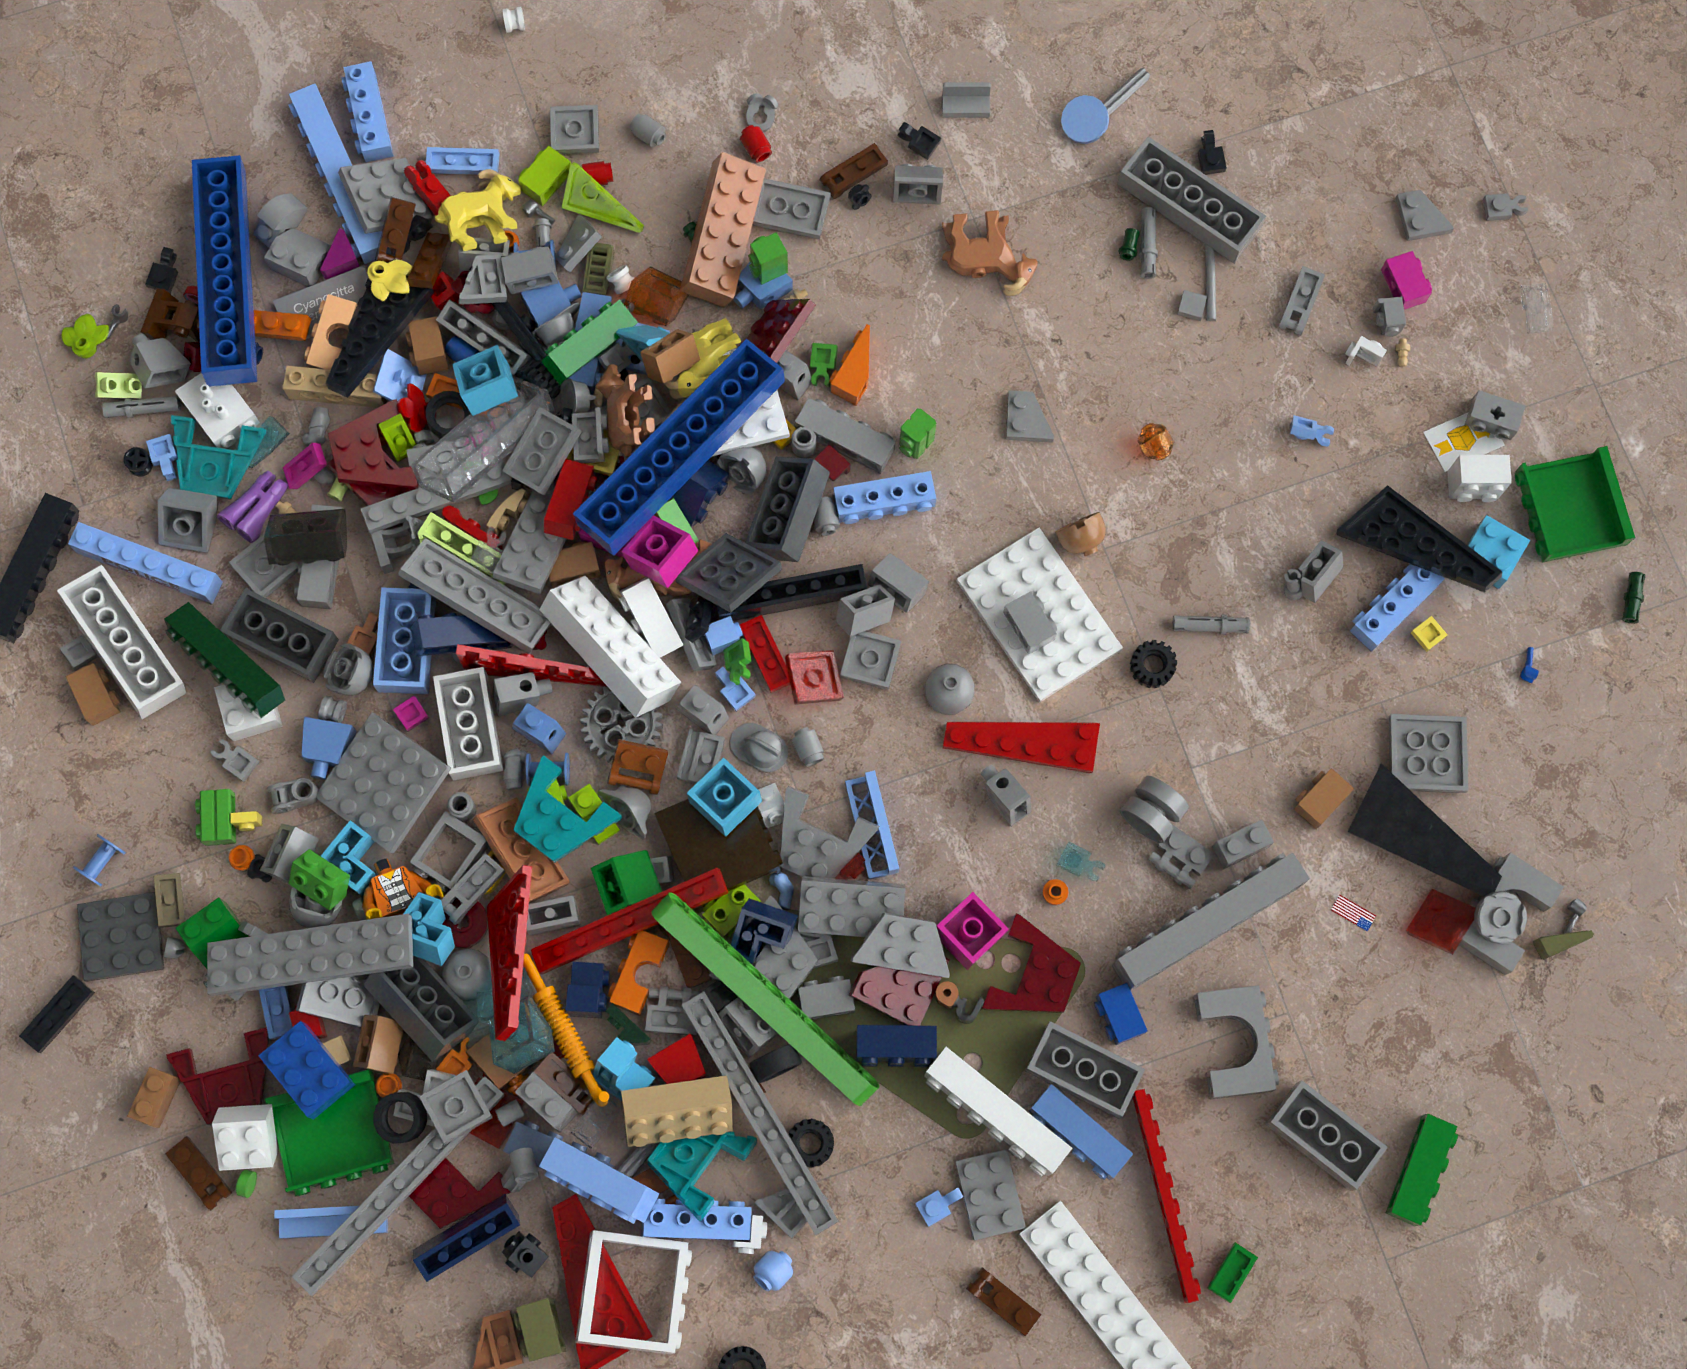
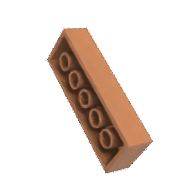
M721 152L712 162L680 287L681 292L721 307H725L734 299L766 172L765 168L725 152Z

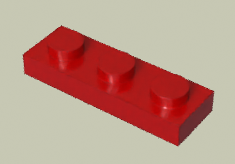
M757 616L740 624L744 639L749 642L750 651L770 693L794 683L763 616Z

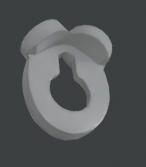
M759 93L752 94L747 99L749 105L746 113L748 126H759L764 133L774 123L775 109L778 108V103L770 95L763 98ZM763 106L767 120L762 124H758L753 120V117L758 113L759 108Z

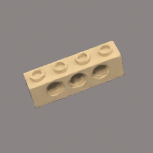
M286 366L283 390L289 399L375 408L387 403L386 398L373 392L378 374L368 373L351 395L346 398L328 389L326 381L331 370Z

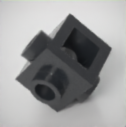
M520 1231L506 1241L502 1251L507 1258L506 1265L516 1273L521 1269L531 1278L549 1256L539 1247L541 1242L531 1233L525 1236Z

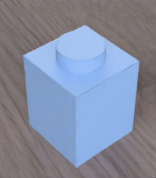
M731 616L711 623L708 632L704 635L712 654L716 655L724 652V649L740 640L739 637L743 636L739 623H733Z

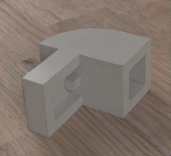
M292 193L278 195L267 202L257 216L261 220L253 235L270 248L274 239L284 233L286 229L299 226L308 208Z

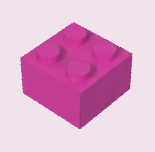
M653 515L621 552L632 570L668 588L696 555L698 549L689 533Z
M974 892L936 926L943 946L966 970L976 963L1009 930Z

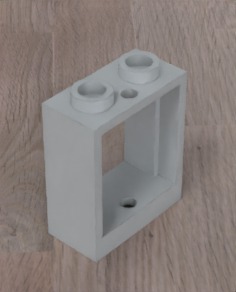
M445 811L410 863L415 867L413 872L424 879H427L429 876L447 894L482 857L489 844L482 834ZM446 827L475 845L451 881L422 863Z

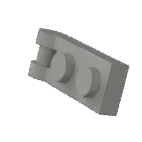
M1302 266L1279 328L1284 330L1288 328L1295 331L1294 334L1302 335L1325 274ZM1291 314L1299 316V322L1290 319Z
M486 853L441 899L444 912L450 916L449 920L455 925L464 918L466 913L505 872ZM456 898L462 902L458 908L452 905Z

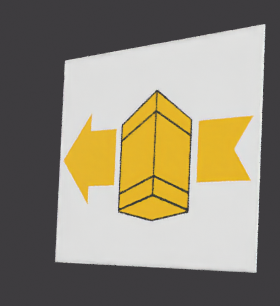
M1468 413L1423 432L1445 472L1449 470L1459 455H1485L1505 446L1502 439L1496 438L1494 434L1485 431L1477 432L1472 430L1470 426L1464 425Z

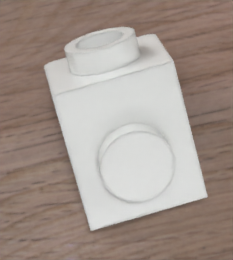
M1361 336L1357 343L1352 341L1345 354L1349 358L1345 364L1350 366L1357 355L1377 367L1387 350L1377 341H1370Z
M773 783L758 789L762 798L758 808L762 814L765 827L770 828L782 823L785 803L776 784Z
M751 1216L749 1242H733L732 1247L738 1248V1253L754 1254V1249H761V1238H766L767 1222H763V1216Z

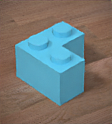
M350 820L323 852L321 857L349 874L348 886L363 897L365 889L370 885V879L378 875L363 864L360 859L375 841L371 839L372 837Z
M418 892L403 913L412 916L413 956L442 966L455 947L450 927L442 925L445 920L442 901Z
M616 1037L597 1060L593 1076L599 1085L622 1101L621 1091L651 1087L655 1077L652 1076V1072L647 1067L639 1066L635 1063L637 1052L633 1045L626 1040L621 1041Z

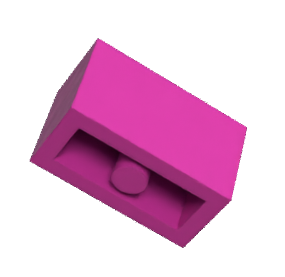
M1410 251L1385 261L1381 268L1382 274L1393 298L1402 297L1404 310L1426 303L1432 293V286L1430 281L1425 279L1422 272V263L1419 258L1415 257L1414 252Z

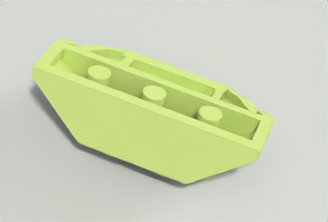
M430 512L418 531L420 544L426 538L493 578V572L501 554ZM493 578L494 580H496L497 582L501 583L502 585H505V584H506V582H503V581H500V580H497V579Z

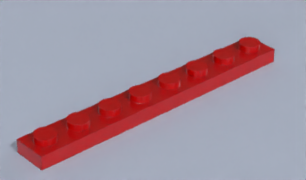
M720 869L710 870L531 949L539 974H545L659 924L651 912L670 892L677 895L691 909L728 894Z
M1145 1089L1136 1090L1132 1099L1184 1303L1199 1301L1198 1295L1201 1294L1198 1279H1193L1191 1268L1194 1267L1192 1254L1190 1251L1186 1252L1184 1241H1187L1184 1225H1179L1177 1217L1180 1214L1177 1198H1172L1170 1188L1174 1187L1170 1172H1166L1163 1163L1167 1161L1166 1152L1163 1146H1159L1157 1136L1160 1135L1157 1120H1152L1150 1112L1153 1109L1152 1098L1150 1094H1146Z

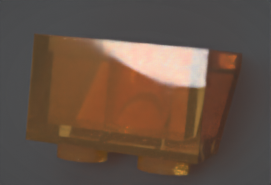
M650 266L631 281L624 305L629 308L630 303H633V313L644 315L652 319L657 325L667 326L676 319L689 294L680 291L682 281Z

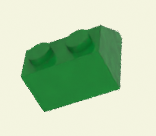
M220 897L175 928L206 969L207 943L250 937L238 930L241 922L227 902Z

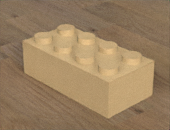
M727 1075L621 1091L627 1147H642L658 1142L669 1143L678 1139H695L700 1136L722 1135L733 1131L732 1100Z

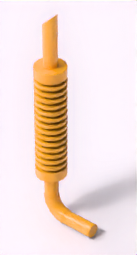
M524 953L523 967L537 991L532 998L538 1004L537 1007L540 1009V1013H543L542 1017L545 1018L544 1021L547 1023V1026L551 1027L549 1030L553 1032L552 1036H556L554 1040L558 1041L559 1049L563 1050L561 1053L565 1055L564 1058L567 1060V1064H571L569 1068L573 1069L571 1071L575 1078L582 1076L598 1106H606L609 1094L606 1091L602 1092L591 1072L595 1068L593 1060H589L591 1056L587 1055L588 1051H584L586 1047L582 1046L584 1043L580 1041L581 1037H577L579 1034L575 1032L574 1024L570 1023L571 1019L568 1018L569 1015L566 1013V1009H562L564 1005L561 1004L559 996L555 995L557 993L553 985L545 986L529 954Z

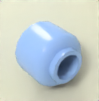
M773 1250L768 1251L755 1264V1275L753 1278L765 1291H778L793 1275V1269L790 1265L792 1260L783 1251L779 1253Z

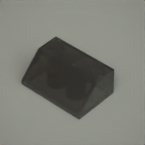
M335 509L270 515L264 534L269 565L277 564L284 566L294 562L309 564L318 560L338 561L345 558L348 547L346 510Z

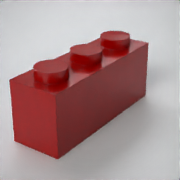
M568 459L564 461L544 518V533L573 540L576 531H581L573 513L589 498V491L595 490L597 477L594 476V466Z

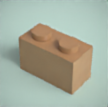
M437 316L411 321L408 324L410 332H406L408 346H413V352H409L412 366H417L420 375L449 369L440 325L436 321Z
M676 329L640 352L648 378L660 383L670 382L674 376L682 371L689 370L693 364L700 361L693 334Z
M580 541L574 543L570 548L561 549L549 575L553 589L583 576H586L589 580L601 577L592 542Z
M92 663L65 676L85 720L94 726L121 712L117 705L121 701L115 690H110L107 684L110 682V678L104 668L100 669L96 664Z
M1332 768L1326 774L1321 771L1312 781L1315 786L1310 791L1304 789L1295 799L1298 804L1294 810L1315 829L1321 826L1354 790Z
M364 1015L353 1067L378 1073L394 1074V1069L398 1063L400 1042L404 1035L402 1027L394 1019L376 1015Z
M149 1066L127 1117L149 1126L160 1128L180 1084V1079Z

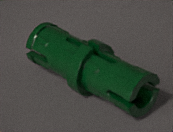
M1642 572L1629 573L1628 588L1623 597L1625 608L1622 621L1626 623L1636 624L1639 622L1641 603L1644 602L1643 586L1646 577Z

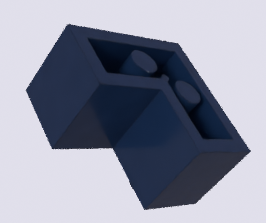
M709 460L673 496L691 528L705 520L708 515L706 510L708 504H711L717 495L721 496L728 486L726 480L729 473Z
M749 898L741 909L731 946L752 964L759 955L763 942L782 949L786 947L792 937L798 915Z
M572 963L571 984H568L566 1012L570 1017L602 1019V1012H607L608 997L604 993V986H609L610 971L606 970L604 963Z

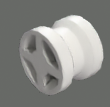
M516 7L515 10L503 9L506 33H510L514 29L524 31L525 24L522 7Z
M627 265L620 266L606 277L608 282L613 283L615 286L614 291L616 294L627 291L637 283L635 277L630 276Z

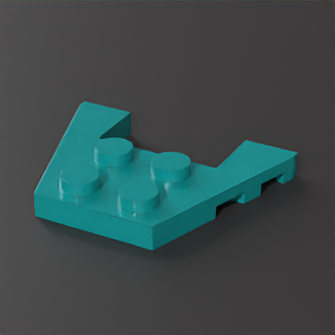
M171 415V424L174 426L175 434L173 436L174 445L176 446L178 456L176 462L180 490L231 499L259 448L266 430L264 428L242 425L237 450L192 444L196 420L189 417Z
M543 755L513 830L555 863L583 845L584 842L593 836L603 832L604 829L613 823L620 821L622 815L603 801L587 822L581 819L546 792L561 774L562 769Z
M726 1132L722 1135L711 1134L695 1139L684 1138L673 1140L669 1143L660 1142L647 1159L648 1166L696 1219L702 1221L713 1206L714 1197L694 1187L695 1183L720 1149L745 1161L756 1146L757 1138L749 1135L745 1138L736 1136L735 1132Z

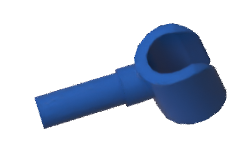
M1533 647L1527 648L1525 666L1520 674V677L1529 683H1533V680L1537 678L1539 670L1532 668Z

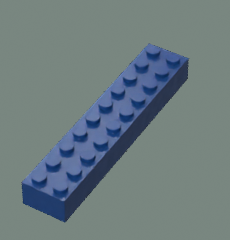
M240 155L192 160L201 373L209 387L258 382L246 170Z
M746 339L573 513L577 525L614 556L785 382L783 368Z

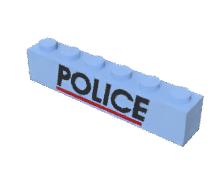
M78 522L68 542V545L80 555L213 604L223 583L214 572Z

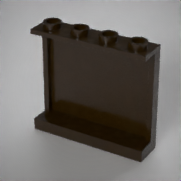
M689 799L655 813L657 822L683 882L718 868L722 873L727 890L730 891L774 871L777 874H781L779 865L783 864L778 850L773 851L769 844L773 839L768 828L763 829L759 820H762L763 817L758 806L726 837L690 804ZM705 904L700 905V906L696 907L695 909H696V910L701 909V908L705 907Z

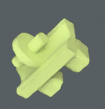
M95 372V397L141 398L142 384L136 374Z

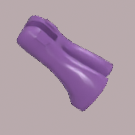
M266 471L257 478L241 497L224 508L217 515V518L229 529L237 530L238 534L245 540L253 543L260 537L267 517L286 492L288 484L281 479L274 482L276 476L270 471Z

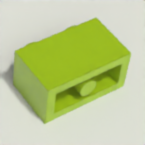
M548 146L544 151H540L536 155L534 162L529 168L523 169L520 173L518 182L521 191L543 207L568 179L571 161Z

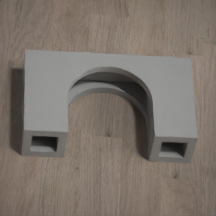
M1511 852L1504 857L1500 856L1493 865V868L1502 876L1495 892L1503 891L1520 896L1543 912L1553 906L1564 886ZM1480 895L1478 899L1474 898L1468 905L1466 911L1469 914L1466 919H1461L1455 926L1453 932L1456 935L1452 941L1502 974L1507 975L1513 972L1525 950L1513 942L1499 944L1486 940L1479 933L1475 926L1474 913L1477 904L1483 898Z
M1259 985L1195 994L1194 1002L1198 1022L1225 1018L1234 1019L1242 1023L1249 1030L1253 1040L1252 1055L1244 1066L1206 1073L1210 1100L1275 1091L1276 1085H1279L1277 1070H1273L1271 1059L1275 1058L1273 1044L1268 1042L1267 1033H1270V1022L1268 1017H1264L1263 1007H1266V998L1264 992H1260Z

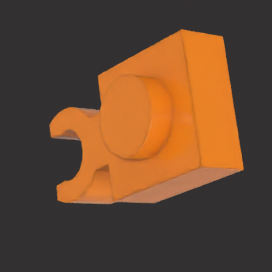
M466 1037L461 1042L459 1053L451 1049L436 1070L455 1076L465 1070L469 1071L473 1066L468 1061L470 1057L466 1053V1045L470 1039Z

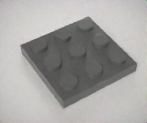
M725 533L687 564L677 576L676 583L731 613L780 572L782 566L780 561Z
M155 892L77 904L84 981L89 982L164 970L161 928H158Z

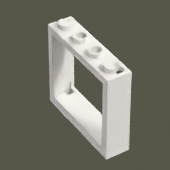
M593 1230L589 1238L575 1343L674 1354L675 1349L680 1348L682 1333L678 1332L679 1321L684 1319L685 1305L681 1304L682 1293L686 1294L688 1289V1277H684L685 1268L690 1266L692 1250H688V1243ZM602 1241L678 1251L666 1343L590 1334Z

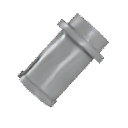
M546 218L536 219L535 224H533V229L536 233V247H544L550 241L552 225Z

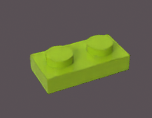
M400 413L378 424L397 462L408 457L407 449H412L416 445Z

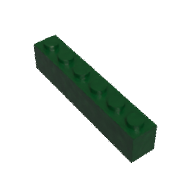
M187 602L164 618L168 628L166 630L168 637L174 643L178 641L188 656L193 655L203 670L208 669L218 684L223 683L233 698H240L248 712L252 713L254 711L262 718L285 701L281 686L192 604Z

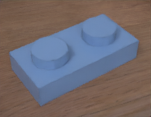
M287 986L260 989L259 994L269 1039L280 1038L293 1027L289 1015L292 1008Z

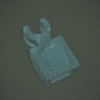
M1070 841L1057 863V866L1078 877L1084 871L1090 880L1096 882L1099 876L1093 874L1092 869L1098 867L1103 870L1106 865L1101 861L1092 862L1088 860L1091 852Z

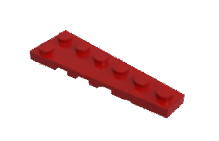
M947 722L943 749L1093 773L1100 723Z

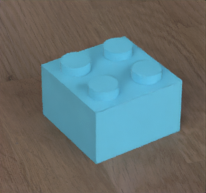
M498 345L452 364L460 396L472 416L518 397L510 366Z
M1486 515L1477 526L1467 545L1503 572L1502 577L1493 585L1500 589L1508 580L1530 540Z
M725 758L720 760L687 792L690 804L725 837L762 802L760 791Z

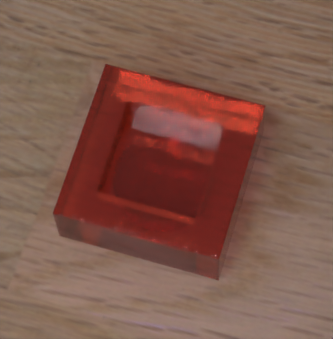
M857 853L840 871V876L846 880H849L851 877L856 880L865 870L863 867L865 859Z

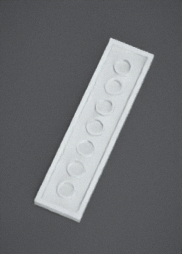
M1061 1201L1019 1233L1026 1245L1122 1369H1192Z

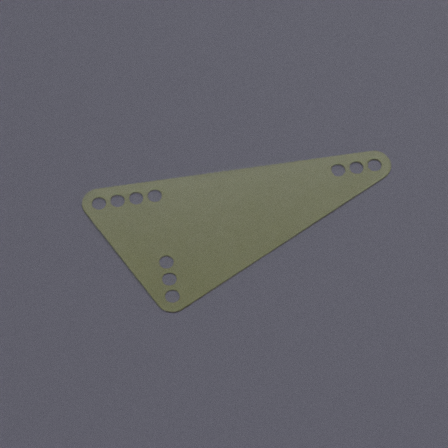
M703 908L698 910L692 909L697 914L704 912ZM782 908L784 911L798 915L795 928L798 931L799 910ZM657 924L660 931L668 937L665 928ZM734 933L726 940L730 945ZM831 935L838 962L812 969L803 983L818 980V984L829 983V978L844 976V980L850 979L852 989L860 971L875 967L850 961L853 953H856L863 944L865 937ZM1001 938L988 950L995 957V963L991 968L982 969L977 963H974L966 970L942 944L945 957L950 959L947 965L950 976L949 978L942 977L939 984L947 981L954 983L958 988L959 998L967 999L965 1012L971 1015L978 1003L979 997H982L985 1001L990 986L1016 995L1033 946L1021 941ZM763 942L761 950H763L767 943ZM1061 947L1081 962L1068 1000L1069 1003L1084 980L1085 964L1076 951ZM1015 954L1019 957L1021 965L1016 972L1009 973L1003 969L1001 962L1005 955ZM797 989L790 1000L801 1010ZM934 994L920 1026H937V1057L945 1047L949 1048L962 1060L969 1053L978 1054L982 1059V1067L977 1072L1008 1096L1027 1067L1047 1024L1050 1021L1056 1023L1062 1013L984 1010L981 1008L972 1023L964 1024L956 1016L957 1007L947 1009L941 1006ZM853 998L855 1013L814 1019L812 1021L856 1060L857 1025L904 1024ZM878 1062L877 1067H863L879 1084L953 1135L963 1139H970L980 1135L986 1129V1126L982 1123L978 1126L974 1122L968 1125L959 1122L957 1119L958 1109L946 1100L948 1095L942 1090H939L937 1093L926 1084L927 1078L924 1075L929 1067H914V1063H904V1067H888V1062Z

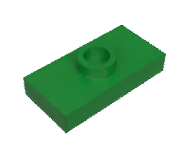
M1234 1242L1207 1289L1228 1303H1231L1258 1257Z

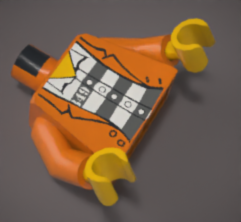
M386 858L374 864L378 876L370 879V885L364 892L362 908L366 915V920L402 915L418 892L431 897L440 896L443 898L444 895L439 885H432L417 873L408 871L405 866L392 869L389 860Z

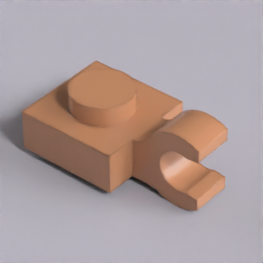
M370 612L363 628L356 625L347 644L355 645L368 653L370 658L377 644V634L375 631L378 629L379 615Z

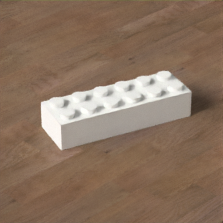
M102 565L57 590L61 602L141 719L186 694L182 680Z
M586 576L549 591L539 610L635 718L671 700L681 681Z
M945 1047L926 1071L924 1077L927 1078L926 1084L937 1093L939 1090H942L947 1094L946 1100L957 1109L963 1107L969 1112L967 1117L978 1126L981 1123L990 1129L988 1134L999 1143L1004 1140L1011 1146L1008 1150L1020 1160L1025 1157L1031 1162L1029 1167L1041 1177L1045 1174L1047 1176L1053 1174L1072 1150V1147L949 1048Z

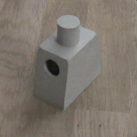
M138 334L133 338L134 348L130 356V364L144 389L185 380L191 363L167 339L149 340L145 334Z
M785 350L777 362L783 368L785 382L779 388L796 400H799L812 383L811 375L806 363Z
M531 672L494 679L492 695L499 717L521 711L527 703L535 707L538 705L541 695L550 694L553 691L549 678L536 681L534 673Z
M697 685L691 688L676 708V710L706 733L717 735L729 720L724 706Z
M989 765L981 772L982 777L986 780L987 796L1011 827L1031 813L1030 795L1007 769L998 772L993 765Z

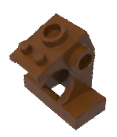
M156 289L140 332L145 334L150 340L159 338L165 339L167 331L174 330L173 333L179 337L187 338L189 336L196 342H200L198 305L187 300L184 303L179 302L165 289Z

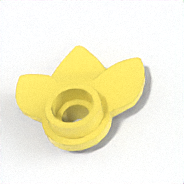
M393 260L389 263L375 261L370 264L367 274L368 278L372 281L371 291L377 299L385 301L390 292L408 294L410 290L406 276L410 274L412 266L402 260ZM377 270H384L380 274L376 273Z

